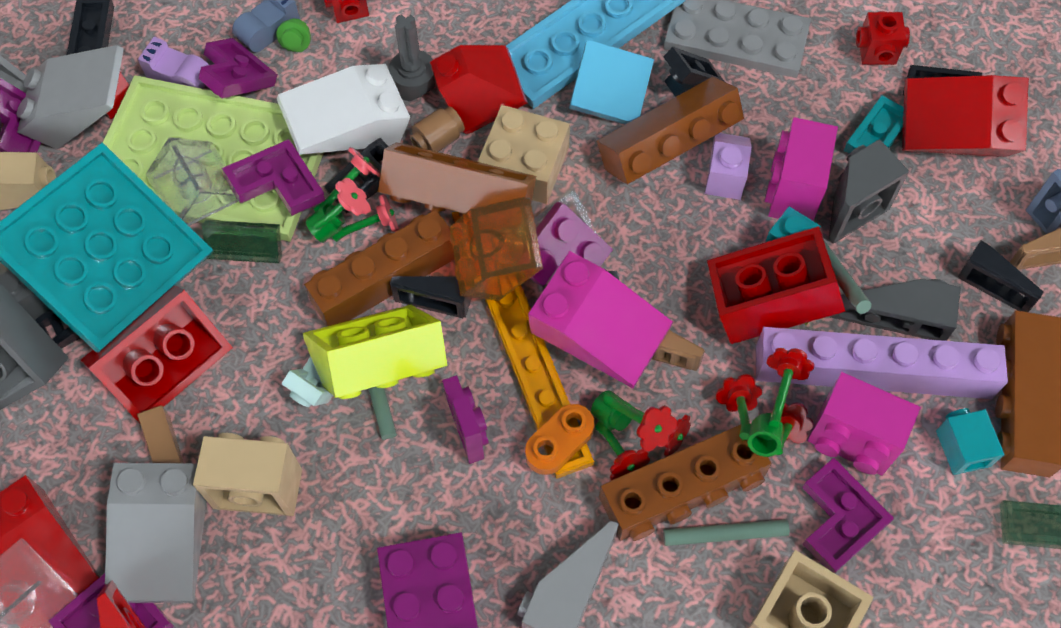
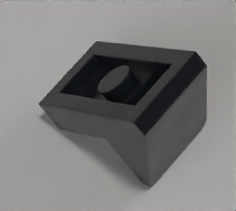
M672 47L663 56L671 67L669 69L670 75L664 82L675 97L711 77L724 81L709 59L676 47Z

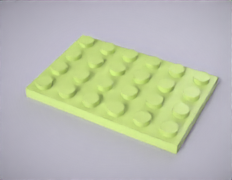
M134 75L103 143L181 219L291 242L302 212L291 216L275 189L240 204L225 180L222 168L288 139L297 150L279 104L236 95L220 98L211 90ZM324 152L300 155L314 178Z

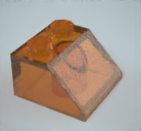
M522 197L470 209L450 226V242L453 246L456 265L455 275L458 279L460 296L499 301L543 269L530 198Z

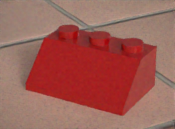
M819 226L707 260L719 317L730 344L759 337L763 327L787 329L846 312Z
M174 285L100 352L92 350L80 361L140 424L137 414L161 405L163 407L167 405L233 347L184 289Z

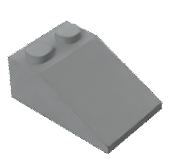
M115 45L49 58L36 69L31 68L23 83V86L27 88L26 97L21 101L17 110V117L20 118L17 132L55 149H60L113 109L124 48Z
M113 463L107 500L105 585L113 580L128 603H194L207 503L193 486L197 464Z

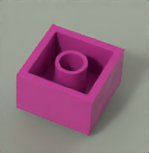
M793 117L789 131L782 130L777 151H775L771 165V181L768 183L764 202L770 203L768 217L779 219L790 206L814 221L827 189L838 126Z
M841 372L820 409L807 441L814 444L816 450L826 456H840L853 462V466L865 474L875 475L877 473L883 476L905 449L921 407Z

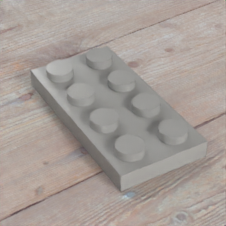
M686 0L673 11L663 49L670 50L672 47H676L703 58L797 78L811 18L728 0Z

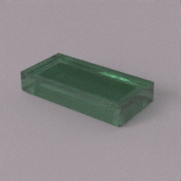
M205 220L202 224L203 240L213 249L212 254L207 259L279 263L282 258L280 224Z
M1003 500L1000 503L1003 544L1061 549V505Z

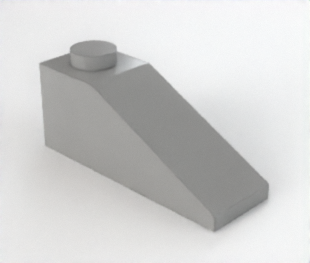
M610 521L540 580L534 594L529 591L526 592L517 614L523 618L522 628H579L617 535L618 523Z

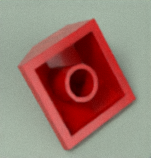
M459 45L430 61L438 89L448 106L452 107L462 119L465 127L463 132L465 134L473 133L495 121L501 105L518 109L528 103L510 52L505 45Z

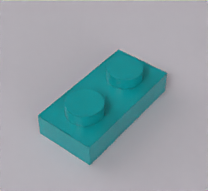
M882 95L847 141L843 151L850 154L861 145L867 147L879 139L889 149L903 130L904 107Z

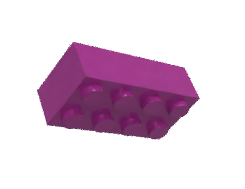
M462 532L377 548L388 628H478Z

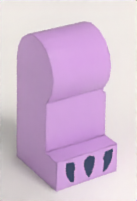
M153 37L138 58L146 78L201 89L205 87V84L199 80L201 67L208 66L209 64L196 55H187L169 48L166 41Z

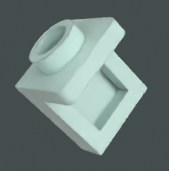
M311 356L303 369L290 370L281 383L291 390L289 395L293 400L306 407L326 404L333 397L322 386Z

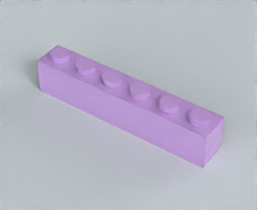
M763 327L756 344V381L781 383L782 377L778 375L777 370L767 365V358L769 355L774 354L777 348H784L786 350L796 348L803 350L807 354V359L813 361L815 366L814 370L810 371L808 379H791L790 384L833 387L840 373L844 372L884 391L993 399L1008 383L1005 345Z

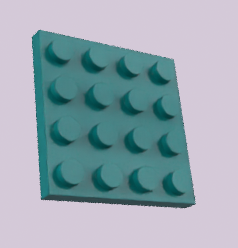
M103 142L0 221V262L95 352H100L213 252V249Z

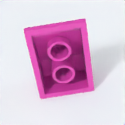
M569 251L528 313L531 333L633 389L673 324V321L604 268Z

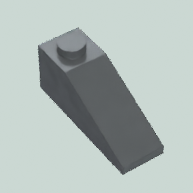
M917 279L862 290L872 304L871 309L863 314L858 313L846 295L842 294L841 297L846 312L830 316V318L928 340L947 341L957 327L961 287L949 285L939 279Z

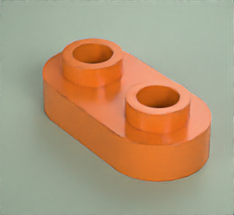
M568 404L559 409L527 441L525 458L528 466L534 472L542 475H550L560 470L591 439L594 431V418L591 412L579 404ZM571 418H576L580 420L581 425L573 428L567 424V421ZM543 445H548L553 449V452L549 455H542L538 449Z

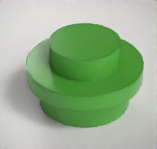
M300 19L286 20L277 29V40L288 51L302 52L308 48L311 42L309 27Z

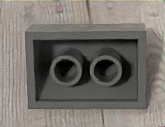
M0 283L1 410L46 385L69 357Z

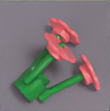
M349 147L348 151L354 155L350 162L355 167L342 181H338L335 184L336 188L325 201L314 208L315 213L306 219L308 229L322 243L331 237L338 242L346 235L380 221L384 227L390 225L393 232L399 230L394 211L385 194L379 196L381 205L376 207L377 214L348 226H341L345 223V218L341 213L344 209L356 216L366 215L371 211L365 192L357 188L353 180L361 172L366 176L370 172L378 177L381 174L369 162L368 157H363L353 147ZM338 198L339 203L336 206L332 205Z

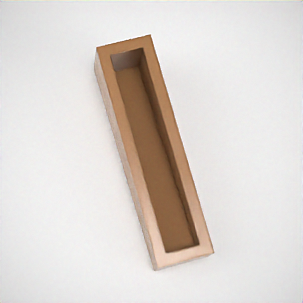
M161 405L137 414L152 462L184 463L171 418L164 407Z

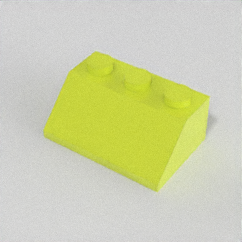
M413 305L303 333L305 344L322 386L335 398H354L362 393L361 390L375 386L377 388L392 387L397 385L400 379L410 376L418 378L427 377L434 374L435 369L448 366L441 321Z

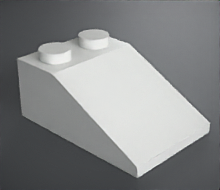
M386 64L351 66L280 93L277 96L278 104L299 155L345 151L349 147L365 149L378 138H381L388 146L396 142L400 143L410 120V115Z

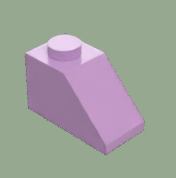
M724 133L714 136L705 194L741 200L747 180L752 148L750 138Z

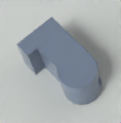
M264 0L254 7L251 12H245L235 20L232 27L233 35L251 51L260 52L277 40V29L282 22L293 18L300 19L295 0Z

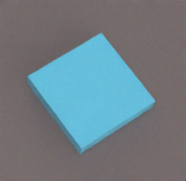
M587 39L569 109L624 125L640 117L654 59Z

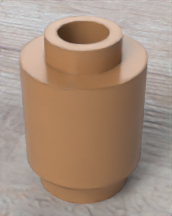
M452 107L439 108L411 127L413 134L410 136V140L415 147L439 152L457 140L465 127L462 119Z

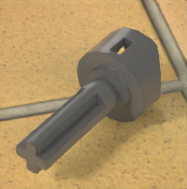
M401 14L396 17L397 24L394 25L399 53L391 60L389 72L402 100L412 101L429 92L437 83L430 61L433 60L432 57L419 49L415 18L412 15L405 18Z

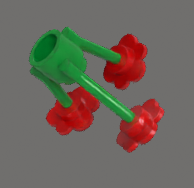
M777 348L774 354L768 356L767 365L777 370L782 380L773 411L760 414L751 424L748 411L756 408L758 404L757 398L762 395V388L759 385H755L753 376L743 374L737 379L732 377L726 378L723 381V387L716 392L717 402L726 404V409L730 412L738 411L741 423L739 437L742 440H748L747 443L750 450L759 456L781 455L784 443L788 439L797 444L805 442L808 437V431L814 426L813 420L807 417L808 412L803 404L795 402L788 405L785 403L791 379L806 380L810 375V371L814 370V362L808 360L807 354L801 349L793 348L786 350L784 348Z
M610 390L601 393L591 407V414L598 420L595 430L605 437L617 455L614 465L610 468L612 473L610 475L611 481L648 465L650 462L648 452L655 449L656 446H665V457L672 455L681 446L691 426L689 422L690 416L684 415L682 419L676 420L671 415V409L668 406L664 405L659 409L650 407L644 413ZM632 419L640 423L636 432L637 436L641 438L640 446L642 449L637 452L635 450L625 451L611 431L614 429L617 431L624 430Z

